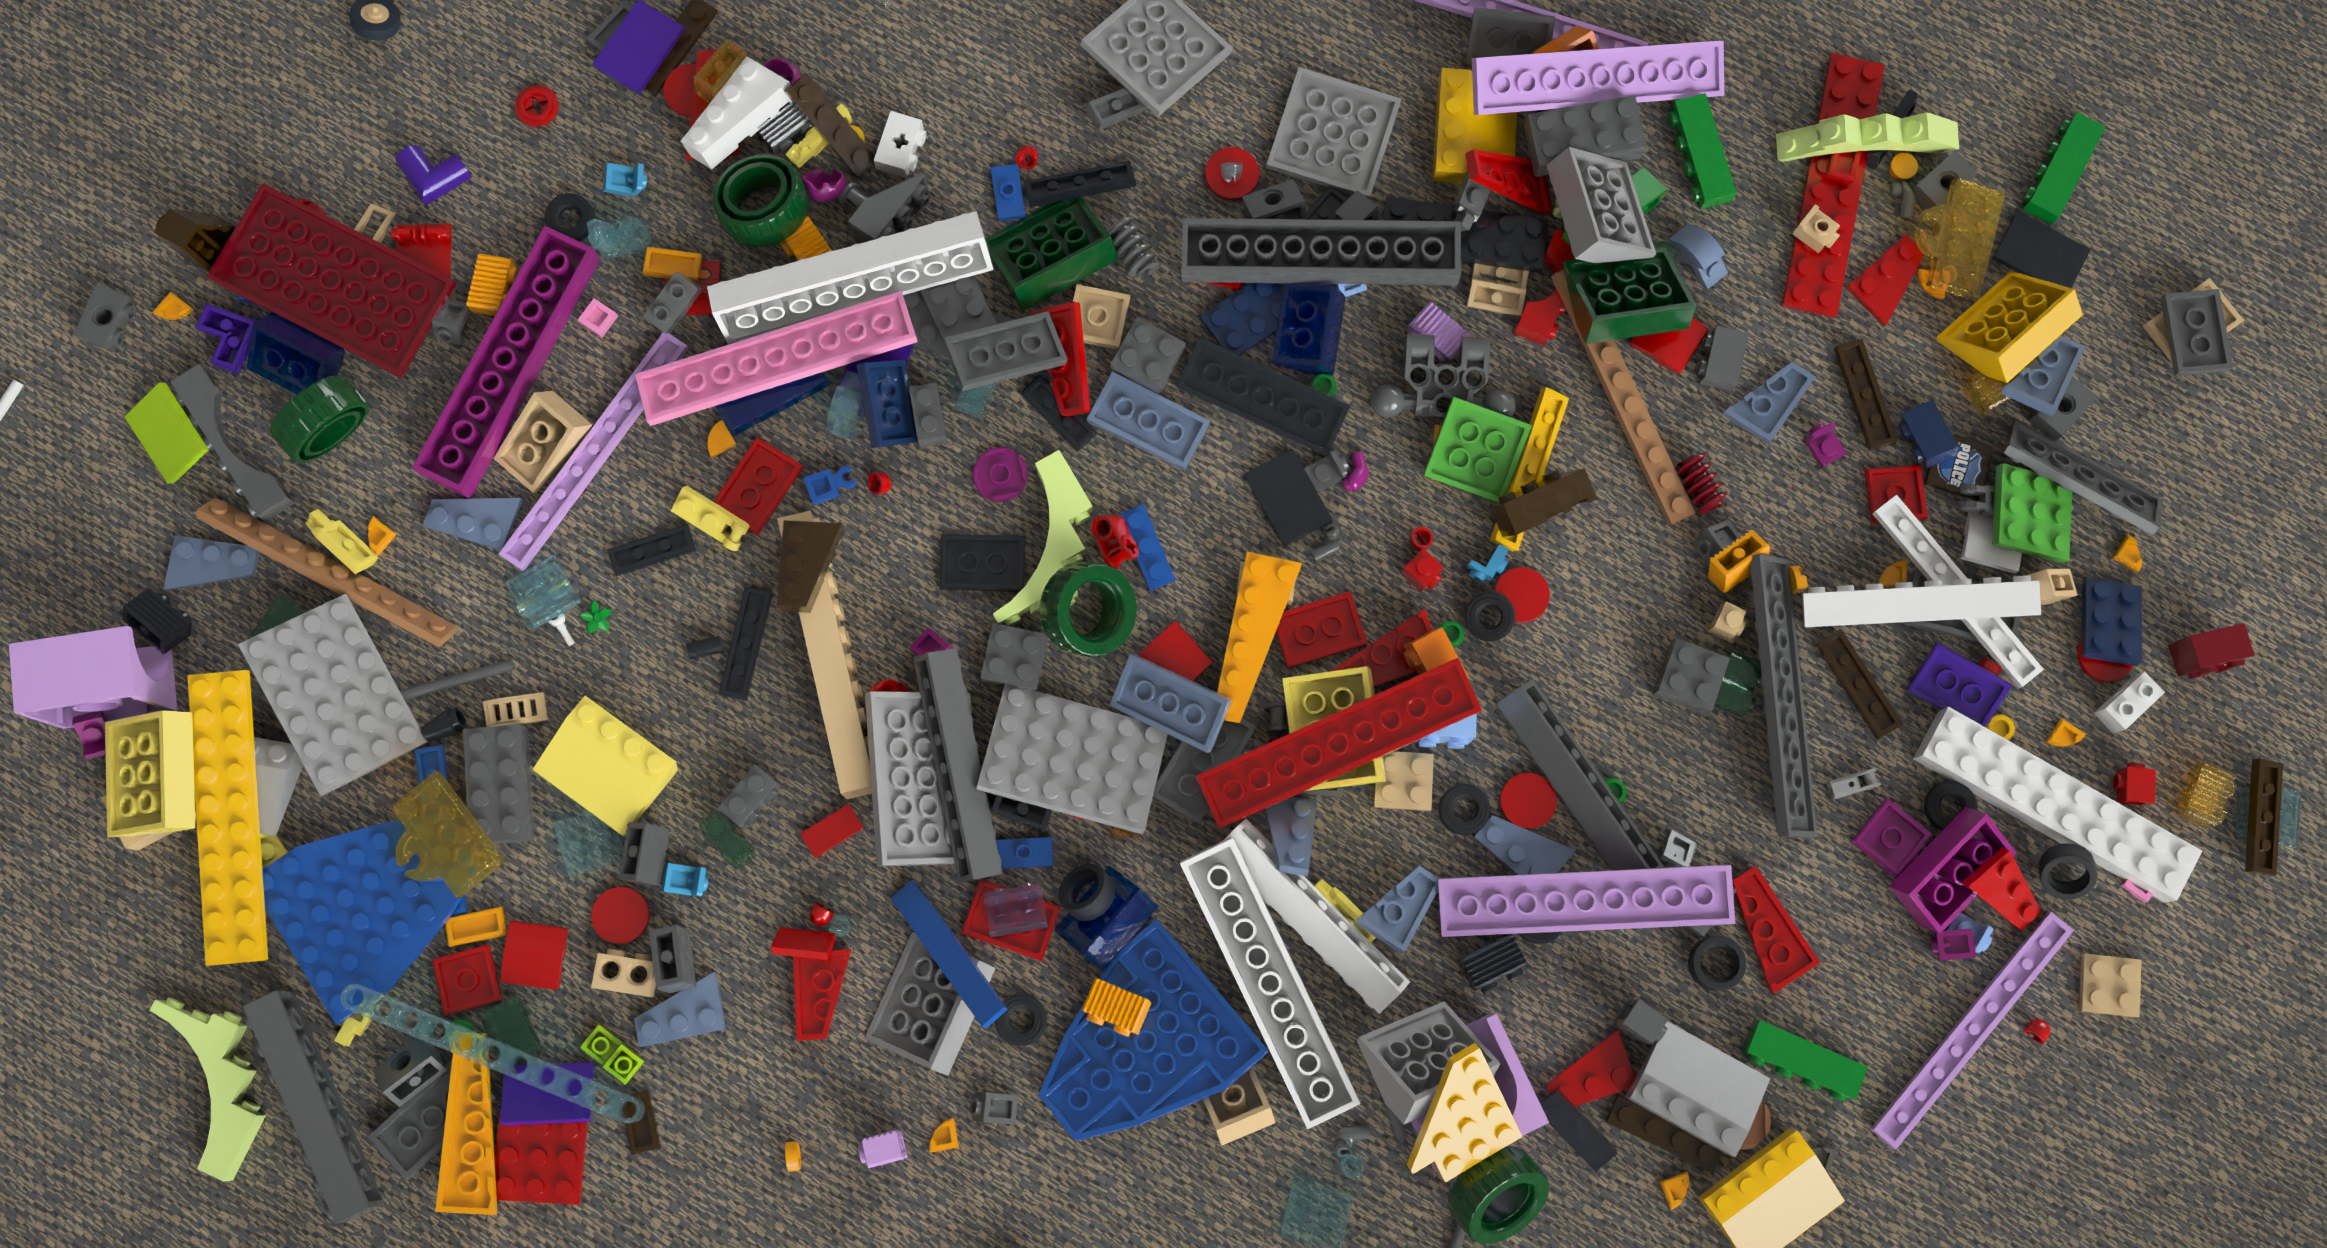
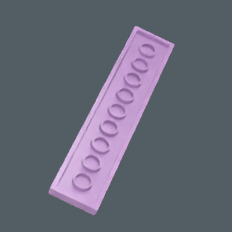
M1709 41L1472 58L1474 115L1559 109L1636 95L1637 102L1683 99L1706 93L1707 97L1724 96V42Z
M1731 865L1438 879L1442 937L1735 924Z

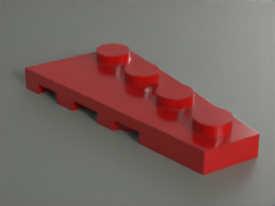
M1475 149L1465 153L1467 171L1470 174L1471 180L1540 214H1550L1553 212L1546 177H1534L1531 159Z
M1756 866L1751 867L1732 880L1733 888L1736 889L1734 895L1770 994L1776 993L1820 964V961Z

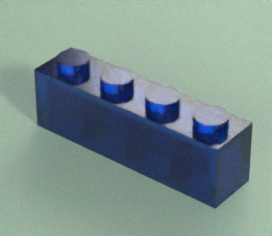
M821 372L728 401L715 407L728 431L734 437L831 385L825 373Z

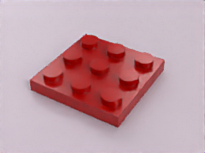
M499 1110L495 1150L497 1200L580 1205L588 1122L502 1126L500 1123L501 1110Z

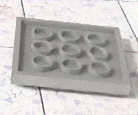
M1128 0L1085 36L1080 44L1083 49L1157 117L1227 58L1233 49L1181 0Z
M1299 67L1266 168L1325 187L1330 186L1350 195H1353L1358 190L1370 199L1402 99Z

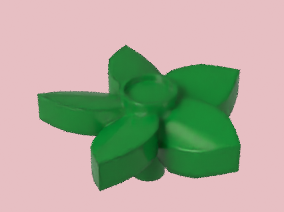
M592 600L590 604V612L579 614L584 621H589L586 624L587 634L593 633L597 629L609 631V625L605 618L610 615L612 610L602 609L599 611V606L595 600Z

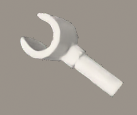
M555 607L559 614L558 618L551 620L550 616L545 613V619L552 626L557 627L568 646H571L575 642L564 624L565 615L559 608Z

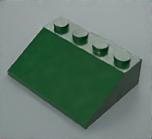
M1081 197L1051 203L985 238L994 266L1022 311L1118 260L1110 235Z
M1666 247L1655 248L1657 255L1653 258L1592 263L1579 259L1563 261V270L1576 325L1586 344L1689 329L1697 305Z

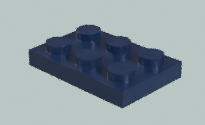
M1249 283L1200 315L1201 321L1218 345L1240 356L1299 317L1276 283Z
M905 360L858 364L857 369L871 448L918 442Z
M2089 577L2083 580L2082 657L2138 666L2142 662V586Z

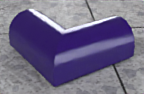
M412 145L401 150L395 158L425 206L472 178L457 153L432 166L421 148L417 145Z
M206 303L195 329L220 338L210 363L219 369L239 375L260 328V323Z

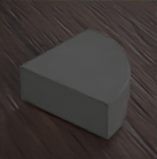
M1819 1146V1148L1812 1149L1829 1175L1837 1148Z

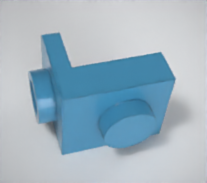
M607 162L604 166L603 192L636 197L642 189H645L647 183V174L643 173L644 164L638 163L635 167Z
M1499 544L1486 567L1474 560H1470L1465 568L1470 571L1468 575L1480 583H1483L1484 580L1490 582L1496 572L1501 574L1506 567L1509 559L1505 556L1509 549Z
M665 863L661 892L702 896L703 891H706L709 878L708 874H706V868Z

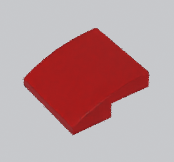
M1692 318L1689 329L1633 337L1630 344L1638 351L1655 358V361L1661 366L1681 374L1709 332V329L1695 318Z
M1177 621L1171 624L1138 654V656L1193 682L1214 663Z
M511 920L505 942L500 982L558 990L561 982L563 958L567 949L568 928Z

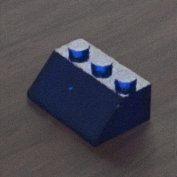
M1284 284L1272 358L1274 365L1305 374L1334 376L1346 296L1337 286Z
M270 312L253 323L246 369L298 394L321 379L337 375L342 368L345 349Z
M1110 865L1105 872L1113 879L1116 891L1115 898L1106 912L1096 919L1089 921L1077 920L1068 913L1053 930L1101 972L1106 969L1158 908V905L1139 887ZM1095 881L1077 904L1088 900L1095 893L1098 881Z

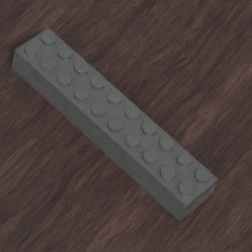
M1182 219V282L1458 285L1461 275V221Z

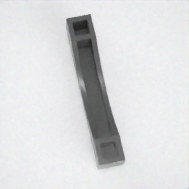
M197 364L170 381L176 390L173 392V395L182 407L186 405L190 411L187 415L195 428L198 429L200 427L205 434L201 438L211 451L215 450L219 458L216 459L218 465L225 473L229 472L234 479L231 481L233 488L240 496L244 494L248 500L245 506L254 518L260 517L267 522L295 504L279 479L271 474L248 466L232 449L225 435L221 418L223 392L205 367Z

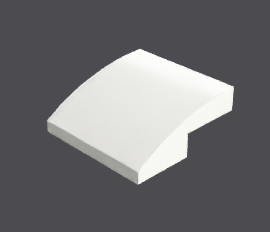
M1968 512L1964 535L1966 536L1960 559L2017 573L2022 553L1992 546L1993 517L1980 515L1979 512Z

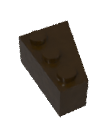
M168 209L166 214L159 218L154 233L184 259L210 272L236 226L215 214Z
M1585 468L1559 473L1558 469L1542 475L1544 480L1538 483L1534 480L1521 485V491L1514 494V491L1499 496V502L1491 505L1490 508L1502 537L1520 534L1549 521V518L1561 512L1567 513L1572 511V507L1579 503H1590L1597 500Z
M783 521L777 606L782 612L811 613L824 582L825 574L830 563L833 561L839 541L844 535L845 529L841 523Z

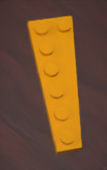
M1252 552L1246 553L1217 690L1218 694L1232 700L1224 721L1240 724L1302 563Z
M455 1032L435 1212L497 1215L488 1036L486 1033Z

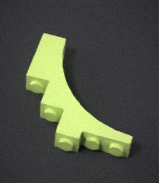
M1928 112L1905 118L1885 113L1864 119L1843 114L1819 120V124L1776 134L1778 161L1781 162L1854 151L1904 150L1940 154L1959 149L1957 122Z
M1060 450L1035 463L1036 471L1045 488L1049 505V531L1045 550L1037 569L1027 585L1009 603L993 613L997 624L1012 627L1022 620L1020 616L1028 611L1031 614L1039 612L1043 589L1052 575L1065 565L1081 562L1083 560L1082 555L1086 554L1085 547L1071 524L1075 522L1076 525H1080L1091 518L1089 514L1093 512V506ZM1078 591L1073 595L1070 606L1076 602L1074 598L1078 596Z
M170 997L166 1001L155 1000L149 1011L169 1022L186 1038L197 1054L207 1077L211 1098V1125L207 1145L197 1169L223 1182L232 1181L266 1117L265 1114L259 1112V1105L247 1100L241 1103L257 1071L249 1067L251 1062L245 1058L234 1055L232 1059L247 1026L240 1023L242 1017L225 1011L224 1014H212L210 1016L195 1009L192 1013L183 1009L184 1003Z

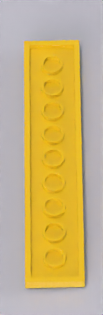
M240 670L187 675L189 708L193 719L194 788L206 966L265 961L268 960L250 671Z

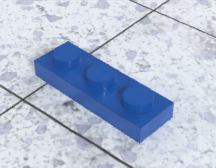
M1144 504L1118 514L1126 521L1130 534L1138 546L1139 555L1136 557V560L1149 591L1175 582L1176 579Z

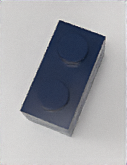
M1933 399L1901 413V424L1898 425L1900 432L1905 440L1909 438L1914 447L1911 448V451L1918 463L1922 462L1924 467L1928 469L1957 455L1958 444Z

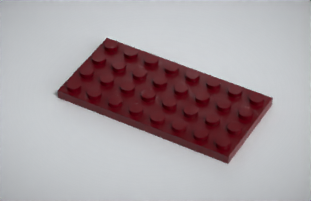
M263 183L206 277L217 285L401 379L431 330V320L445 306L457 285L454 280Z

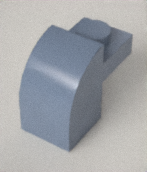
M1688 223L1668 239L1676 257L1681 262L1692 266L1703 288L1709 289L1728 274L1721 258L1725 254L1714 237L1703 228Z

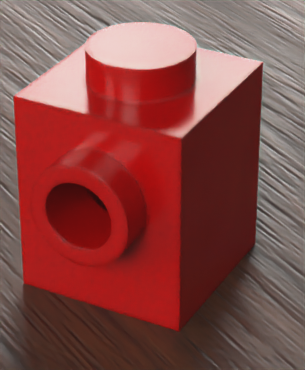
M1423 548L1404 567L1401 574L1421 593L1426 587L1431 590L1440 582L1442 577L1439 574L1444 567Z
M2127 763V767L2118 769L2113 777V788L2117 790V803L2142 806L2154 804L2156 769H2147L2143 763Z

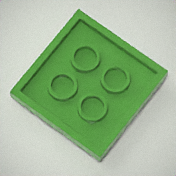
M1452 396L1423 475L1499 502L1498 497L1507 492L1532 425Z
M2007 464L1996 466L1992 546L2059 563L2068 562L2070 556L2072 491L2065 490L2057 482L2046 476H2039L2030 470Z

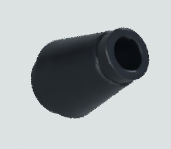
M457 707L453 709L447 708L426 725L422 726L421 733L427 742L462 733V729L467 727L466 719Z

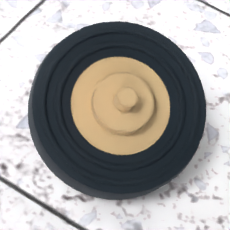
M357 0L350 9L351 27L355 33L365 39L385 40L394 36L400 28L401 17L399 9L390 0Z

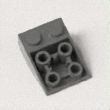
M920 173L865 199L849 219L854 239L861 244L882 236H889L908 230L913 223V215L917 210L922 211L930 200L925 175Z

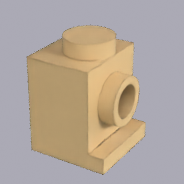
M1815 204L1792 234L1819 253L1824 246L1830 249L1840 235L1836 231L1840 225L1819 210L1820 207Z
M1726 601L1718 608L1707 632L1733 644L1736 637L1740 636L1745 628L1747 621H1745L1744 616L1747 611Z

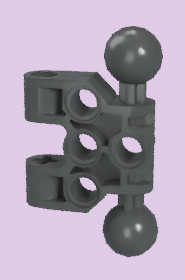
M1406 333L1402 376L1415 389V394L1403 393L1402 389L1397 385L1385 383L1376 387L1370 398L1374 413L1383 418L1395 417L1402 410H1414V416L1444 418L1447 409L1441 411L1436 408L1437 400L1444 396L1448 397L1450 401L1452 396L1509 417L1514 415L1516 409L1515 399L1506 390L1495 389L1488 392L1484 397H1473L1474 393L1488 383L1490 338L1462 336L1458 363L1451 365L1446 362L1434 364V335ZM1417 367L1423 368L1425 373L1423 379L1417 382L1412 381L1410 378L1411 371ZM1443 369H1450L1452 372V378L1447 383H1441L1438 380V374ZM1472 370L1478 371L1480 375L1478 382L1467 384L1466 375Z

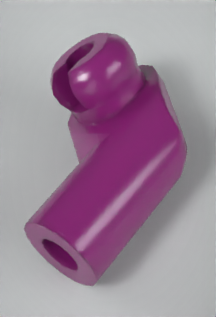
M1364 452L1350 455L1354 470L1350 473L1349 477H1345L1342 481L1346 491L1350 492L1361 489L1368 479L1369 472Z

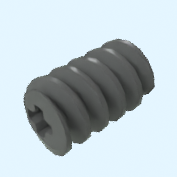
M1129 216L1118 221L1107 233L1112 239L1115 251H1118V259L1123 260V268L1128 269V277L1139 278L1157 270L1161 266V262H1151L1156 254L1155 252L1146 254L1151 245L1150 243L1141 245L1140 242L1146 236L1145 234H1135L1140 229V226L1138 224L1130 226L1135 217Z

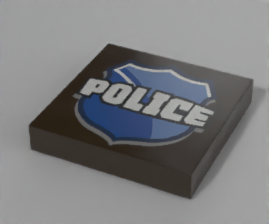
M1953 435L1958 444L1957 455L1928 468L1924 484L1978 501L1979 496L1961 494L1960 486L1964 484L1984 486L1994 448Z

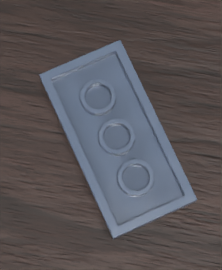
M1113 371L1087 417L1088 423L1186 471L1211 422Z
M1130 654L1109 706L1209 753L1212 751L1232 700L1136 654Z

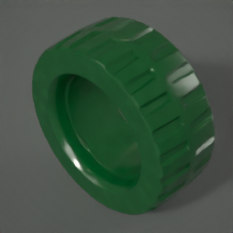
M771 154L752 155L737 161L723 172L713 191V207L720 223L733 240L745 246L766 247L782 242L799 229L808 213V193L798 172L790 162ZM765 187H780L777 197L768 206L754 211L739 209L742 202L756 190Z
M342 375L329 376L315 382L293 397L273 419L270 433L293 461L298 463L309 462L330 452L350 437L367 417L369 404L346 377Z
M1097 562L1070 563L1052 575L1045 585L1040 599V620L1046 635L1059 649L1079 656H1104L1120 647L1129 637L1134 627L1137 614L1135 593L1128 579L1112 566ZM1090 582L1098 589L1102 597L1103 611L1096 627L1087 634L1080 635L1071 623L1070 604L1077 589L1083 584Z
M1506 1146L1462 1172L1457 1177L1450 1189L1448 1206L1457 1223L1473 1241L1482 1244L1497 1243L1520 1232L1538 1215L1547 1200L1549 1183L1546 1175L1526 1151L1516 1146Z

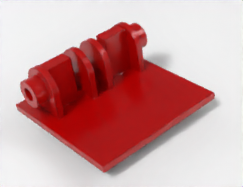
M452 224L396 225V228H392L391 236L393 240H396L397 252L446 277H451Z

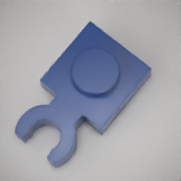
M850 466L841 467L835 475H832L829 468L803 478L814 506L839 497L838 488L851 489L857 485L855 479L850 481L843 480L845 474L852 472Z

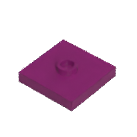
M1885 798L1850 842L1896 879L1933 834L1889 798Z

